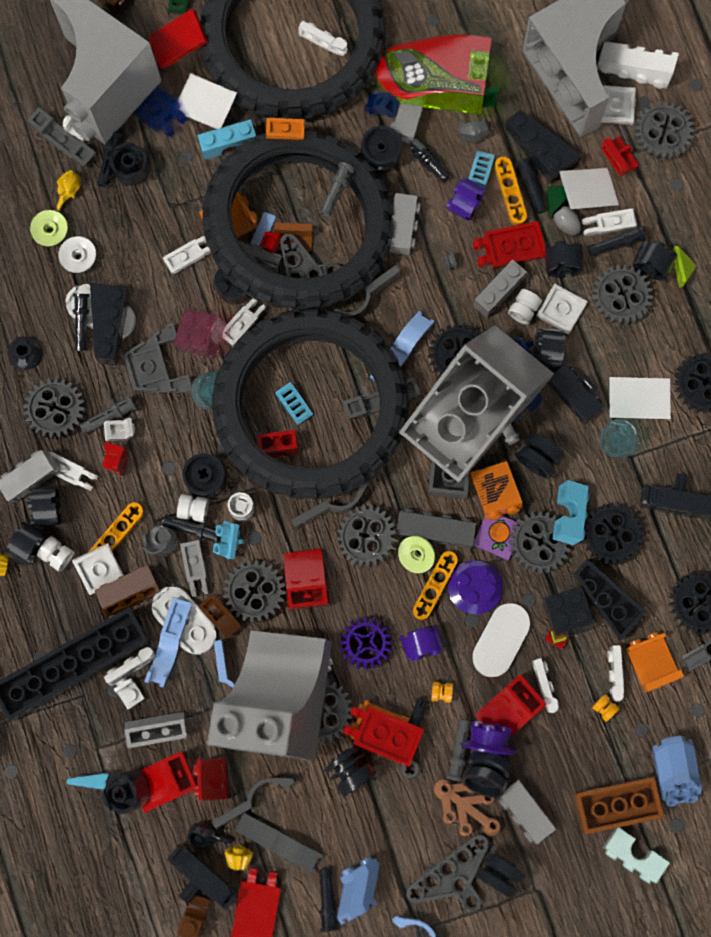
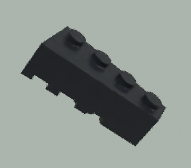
M520 110L506 120L505 130L527 157L532 159V163L550 184L560 177L559 171H569L579 163L582 154L524 111Z
M90 282L95 359L100 364L117 366L130 293L127 287Z
M588 559L573 574L619 641L628 634L647 612Z

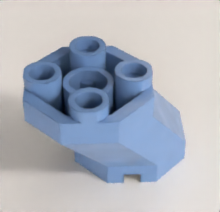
M683 736L663 739L661 741L662 745L658 747L656 744L652 750L661 799L668 806L697 801L698 795L701 794L702 783L699 777L692 740L688 739L686 741Z
M368 856L361 860V865L355 869L352 865L342 871L343 876L340 879L344 887L337 916L341 925L345 923V918L350 921L370 910V904L373 907L377 905L374 899V892L380 864L376 858L372 859L371 856Z

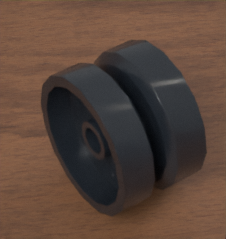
M379 125L372 127L362 138L360 156L365 161L368 160L377 170V173L390 172L397 166L400 160L401 138L394 129L388 126Z
M531 432L525 440L526 446H521L516 452L515 457L531 472L544 479H549L555 471L553 465L559 466L565 455L550 440L540 434Z
M201 453L194 455L188 459L182 472L184 484L195 497L215 498L221 494L226 486V471L220 460L211 454Z
M472 752L467 763L468 768L465 769L462 778L463 785L470 791L484 797L499 798L503 796L507 785L506 780H508L512 769L511 764L505 758L495 753Z
M488 851L484 862L492 867L493 870L490 872L484 867H479L475 877L513 900L518 890L508 881L511 879L517 884H522L527 875L518 870L517 866L503 857L499 858Z

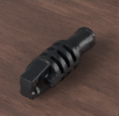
M417 138L410 143L409 148L413 152L414 157L419 160L428 172H432L441 183H444L450 177V174L441 166L439 158Z

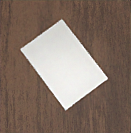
M190 74L174 111L213 128L220 129L237 93Z
M608 168L559 171L570 209L619 205Z
M610 377V418L671 419L670 379Z

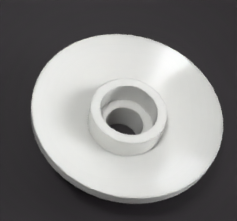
M84 237L67 239L59 250L61 265L73 273H81L88 270L96 259L94 245ZM78 254L82 255L81 259L75 258Z

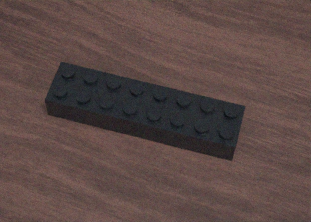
M128 607L1 679L0 707L7 720L11 722L16 721L151 644L133 609Z

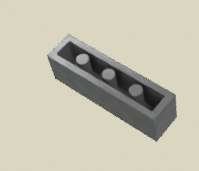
M404 509L403 512L399 511L396 530L399 534L396 537L420 536L432 543L472 549L476 523H472L471 519L461 518V521L453 520V517L448 515H442V518L434 517L433 513L423 512L421 515L415 514L414 510Z

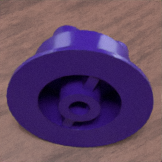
M478 560L467 561L459 565L452 572L448 583V592L454 605L461 611L475 615L483 614L493 609L499 602L502 595V581L498 572L488 563Z
M472 721L471 740L462 741L460 744L466 748L483 752L516 754V750L507 746L512 728L500 726L497 723L484 725L482 722Z

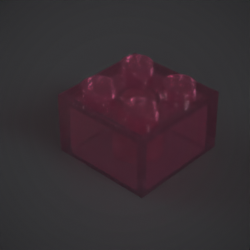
M184 309L173 345L182 352L215 359L226 323L217 315Z

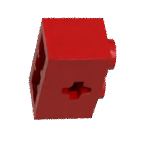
M295 430L257 435L258 447L272 458L298 454Z

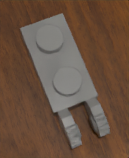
M196 540L180 544L187 582H189L192 597L197 596L194 581L201 580L204 594H209L200 541Z

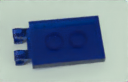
M158 85L133 112L135 116L155 132L161 129L169 138L175 133L172 130L173 127L168 124L173 118L182 125L187 121L186 115L179 110L181 107L180 103Z

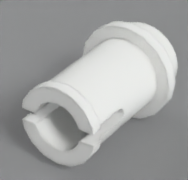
M510 424L503 431V434L506 438L505 442L512 445L519 441V434L515 432Z

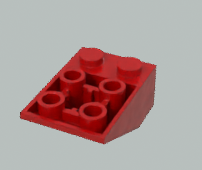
M322 549L283 553L289 610L295 611L328 606Z
M518 675L480 709L475 716L484 725L497 723L500 726L512 728L511 737L547 704L521 675Z
M183 751L140 770L148 783L151 794L150 799L142 807L144 813L195 791L197 781Z
M197 759V764H194V776H198V784L195 785V797H199V801L229 799L227 759Z

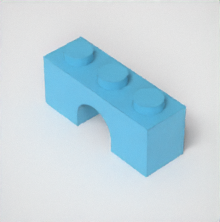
M251 120L198 135L204 160L221 156L224 149L231 146H239L245 141L250 142L256 137Z
M570 480L559 486L557 504L565 506L569 511L570 517L563 516L555 521L554 540L575 545L583 540L585 536L584 523L587 518L586 505L589 500V486Z

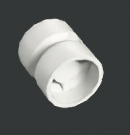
M521 289L516 297L517 302L511 305L508 314L519 323L528 325L534 316L533 312L538 310L542 300L533 292Z
M235 493L228 501L229 512L237 521H247L253 516L255 507L252 499L246 493Z
M182 493L178 503L177 518L188 520L192 517L193 520L204 523L208 512L209 498L197 497L194 499L193 495Z
M53 536L46 539L37 553V556L46 563L50 561V566L58 572H61L68 565L74 555V551L65 545L61 546V542Z

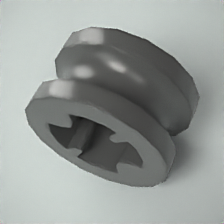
M449 252V255H442L447 270H450L451 267L457 268L452 252Z
M413 760L411 763L415 765V773L412 775L411 773L409 775L405 773L407 768L402 764L401 772L407 778H413L419 772V766Z

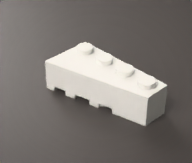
M605 41L597 69L603 73H613L621 78H630L638 83H648L656 88L667 89L679 53L672 52V55L663 54V50L647 52L644 47L629 49L628 45Z

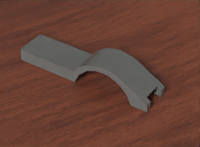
M395 265L366 286V300L358 310L342 312L335 309L334 311L342 313L343 316L351 319L361 318L368 311L370 298L400 277V270Z
M369 481L358 486L359 490L356 498L345 506H335L324 501L292 519L295 529L297 530L328 511L345 513L354 509L369 487Z
M267 778L257 782L251 788L246 802L213 820L212 823L215 828H218L253 808L252 800L254 793L263 784L274 782L287 788L295 783L294 779Z
M246 813L242 815L235 829L239 834L312 873L316 871L314 866L318 858L322 859L323 854L293 840Z

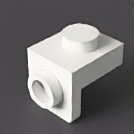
M132 419L105 421V441H128L133 437L135 426L132 423Z

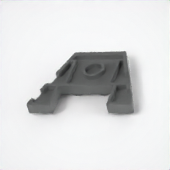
M173 322L123 355L134 392H194L189 375L169 380L160 345L178 340Z

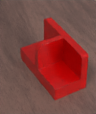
M620 136L613 140L609 137L603 140L600 148L619 177L638 168L639 164L630 152L632 146H626Z
M106 442L103 448L106 454L102 467L116 472L119 476H123L130 455L124 447Z

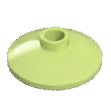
M53 210L38 213L30 225L33 239L43 246L57 245L65 238L68 230V225L63 215ZM49 228H53V232L48 233L47 230Z
M410 536L404 539L399 546V560L407 570L413 573H424L433 566L435 551L430 542L425 538Z

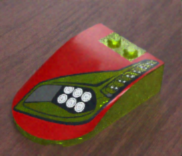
M445 35L398 44L385 51L380 62L377 63V84L380 89L382 88L386 93H390L402 104L481 115L492 38L474 35Z

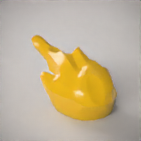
M72 170L65 172L57 180L58 193L60 195L57 204L58 211H60L68 198L75 197L81 185L79 175Z

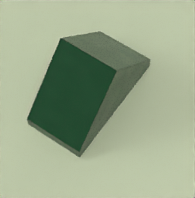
M563 185L547 187V216L550 220L568 202Z

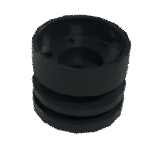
M357 746L341 752L323 770L325 774H328L334 769L336 773L329 778L331 781L340 777L342 781L336 788L343 798L376 774V771L369 762L361 766L358 762L364 757L363 754L356 758L353 757V754L359 750Z

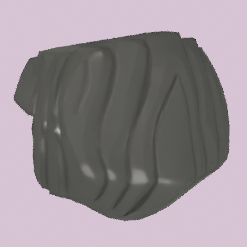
M482 118V121L473 120L464 123V120H460L458 137L468 143H478L490 134L486 118Z
M155 526L143 536L144 551L154 556L170 555L178 543L176 532L163 526Z

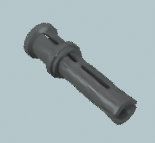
M340 162L338 172L332 178L333 184L319 210V214L325 218H330L341 191L347 187V181L355 171L353 166L348 163Z
M127 395L126 399L118 403H112L111 408L81 423L80 427L86 435L104 425L105 421H111L115 418L121 419L124 414L131 410L135 411L137 408L131 397Z
M459 720L453 757L449 759L451 764L449 775L446 776V779L462 782L463 770L467 762L465 760L466 747L460 744L462 741L468 740L471 722Z

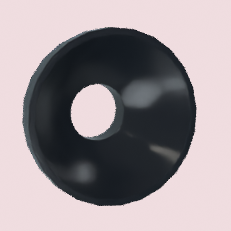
M18 337L8 347V359L15 368L24 371L30 370L40 363L42 348L31 337ZM20 346L28 348V352L23 356L17 353Z

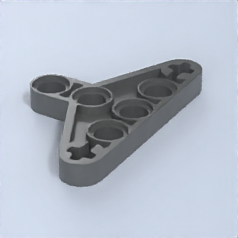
M285 234L282 236L280 246L287 277L298 274L301 278H310L309 273L311 271H317L320 276L328 274L327 270L331 267L340 268L336 263L317 265L294 235ZM286 239H290V242H294L291 244V252H288V245L284 244L286 243ZM290 256H294L298 262L295 265H289L287 259Z
M476 835L407 888L406 896L408 900L412 903H420L456 896L466 910L470 912L478 910L481 905V899L470 884L487 851V839L484 836ZM476 839L479 841L483 840L484 843L482 845L484 848H476L474 850L476 855L473 857L471 851L466 846L470 844L472 848L476 844ZM460 851L468 852L469 859L466 862L458 860L457 855ZM445 863H450L453 866V871L449 875L442 873L441 868ZM429 875H433L437 879V884L434 887L426 885L425 880ZM458 879L465 882V888L462 891L454 889V882ZM422 881L423 886L429 891L425 894L424 890L419 892L420 897L418 899L416 897L411 898V889L418 890L421 887L418 883ZM470 896H474L477 899V905L474 908H469L466 905V899Z

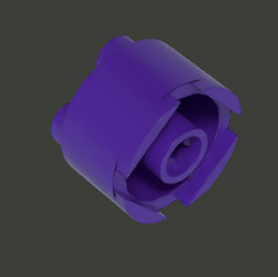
M463 177L461 182H458L455 187V195L449 200L446 208L469 222L473 217L472 212L480 205L487 188Z
M437 624L433 625L434 629L431 630L427 626L408 632V637L404 638V635H400L407 659L411 658L413 662L423 659L422 655L430 653L431 656L442 653L441 648L444 645Z

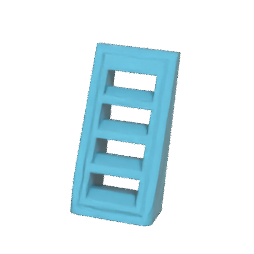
M477 150L469 179L486 188L495 155ZM479 156L490 160L489 162L480 160ZM477 163L487 165L488 167L478 166ZM478 169L481 171H485L486 173H480L475 170ZM474 175L484 177V180L475 178Z
M291 382L275 393L297 425H300L313 415ZM289 391L292 392L287 397L283 398L284 394H286ZM296 397V400L288 405L287 402ZM299 403L301 404L300 407H298L296 410L292 411V408H293V407H295V406L298 405ZM302 410H305V411H306L304 414H302V415L299 416L298 418L296 417V414H298V413L301 412Z
M103 773L67 779L66 783L69 785L104 789L105 781L111 774Z

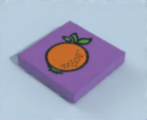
M503 516L496 520L483 519L473 546L508 561L512 553L509 549L513 547L512 544H508V541L513 539L509 536V533L515 532L511 527L513 525L518 526V524Z

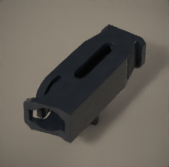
M677 473L674 489L645 485L642 488L639 503L641 508L690 518H704L711 521V497L686 492L688 475Z
M180 843L166 859L190 880L178 895L184 902L188 903L200 889L226 911L238 897V891L183 843Z

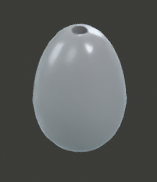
M564 206L554 214V221L557 227L564 233L575 236L580 232V221L570 207Z

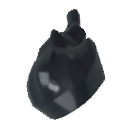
M201 822L194 823L188 831L189 841L200 849L212 847V842L230 844L233 841L218 834L215 831V827Z

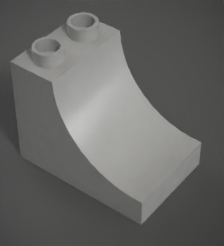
M50 0L65 38L77 47L74 66L68 79L61 87L68 102L64 106V110L75 120L72 127L83 139L89 141L94 136L106 144L113 132L123 125L161 82L150 43L89 0Z
M558 0L529 17L522 51L580 138L598 129L602 121L609 95L605 91L597 72L596 55L603 48L605 41L610 42L615 38L628 0Z
M494 325L464 345L399 433L459 483L467 476L512 421L534 400L554 373Z
M250 631L246 657L236 684L224 700L213 704L207 745L315 761L332 642L321 638Z

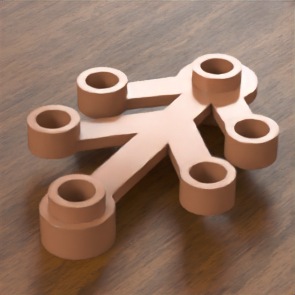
M440 780L435 784L434 793L442 800L443 821L446 824H451L456 819L455 813L451 811V800L457 806L460 823L459 833L462 836H468L472 832V827L468 824L466 812L483 825L485 834L494 836L500 831V823L496 819L487 818L472 806L475 804L489 805L494 801V798H491L490 801H486L484 796L481 795L461 798L456 792L468 791L473 793L463 783L452 784L448 780ZM442 786L447 787L448 791L446 793L441 790ZM447 814H450L452 816L451 821L447 820ZM490 823L495 824V830L490 828ZM462 827H467L469 832L464 833Z

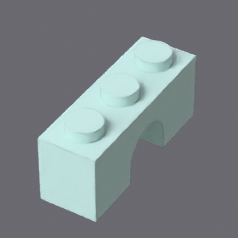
M619 827L615 828L603 846L607 850L605 854L614 860L617 858L624 862L622 866L631 872L634 869L640 873L639 877L649 884L651 881L657 883L669 862L650 850L643 859H635L631 854V846L635 839Z

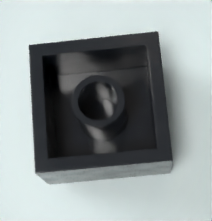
M582 587L544 597L543 606L554 640L592 630L594 622Z

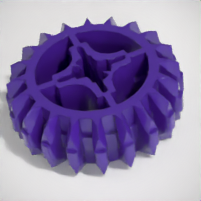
M368 617L364 618L365 623H361V619L357 618L358 624L355 625L351 621L352 629L345 627L344 630L348 634H341V637L346 639V641H340V645H346V648L341 649V653L348 652L344 659L347 660L351 657L350 665H353L355 661L358 662L357 669H360L361 664H364L365 670H368V664H371L372 669H375L374 662L376 661L381 666L383 663L380 658L388 659L384 652L391 653L392 651L390 648H386V646L393 644L392 641H386L392 635L384 634L388 627L381 629L382 621L375 625L376 618H372L371 623H368ZM361 628L372 629V631H370V633L365 636L355 632ZM377 633L380 634L383 642L381 650L373 643ZM351 636L359 643V648L355 654L350 648ZM370 638L371 647L362 649L363 643L361 640ZM365 651H371L377 655L371 659L359 658Z

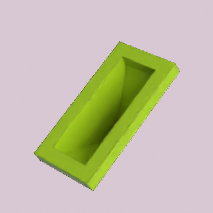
M674 246L672 251L678 255L674 262V267L680 288L685 285L697 265L679 246Z

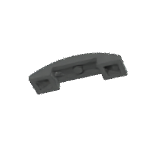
M40 107L27 120L45 139L81 166L85 167L95 156V151L82 141L77 140Z
M415 378L407 379V391L410 401L421 394ZM378 391L342 402L349 420L380 412Z

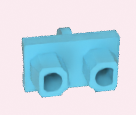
M224 521L223 524L216 526V535L221 537V543L214 544L213 553L228 559H234L235 551L238 550V544H244L245 539L240 537L238 524Z

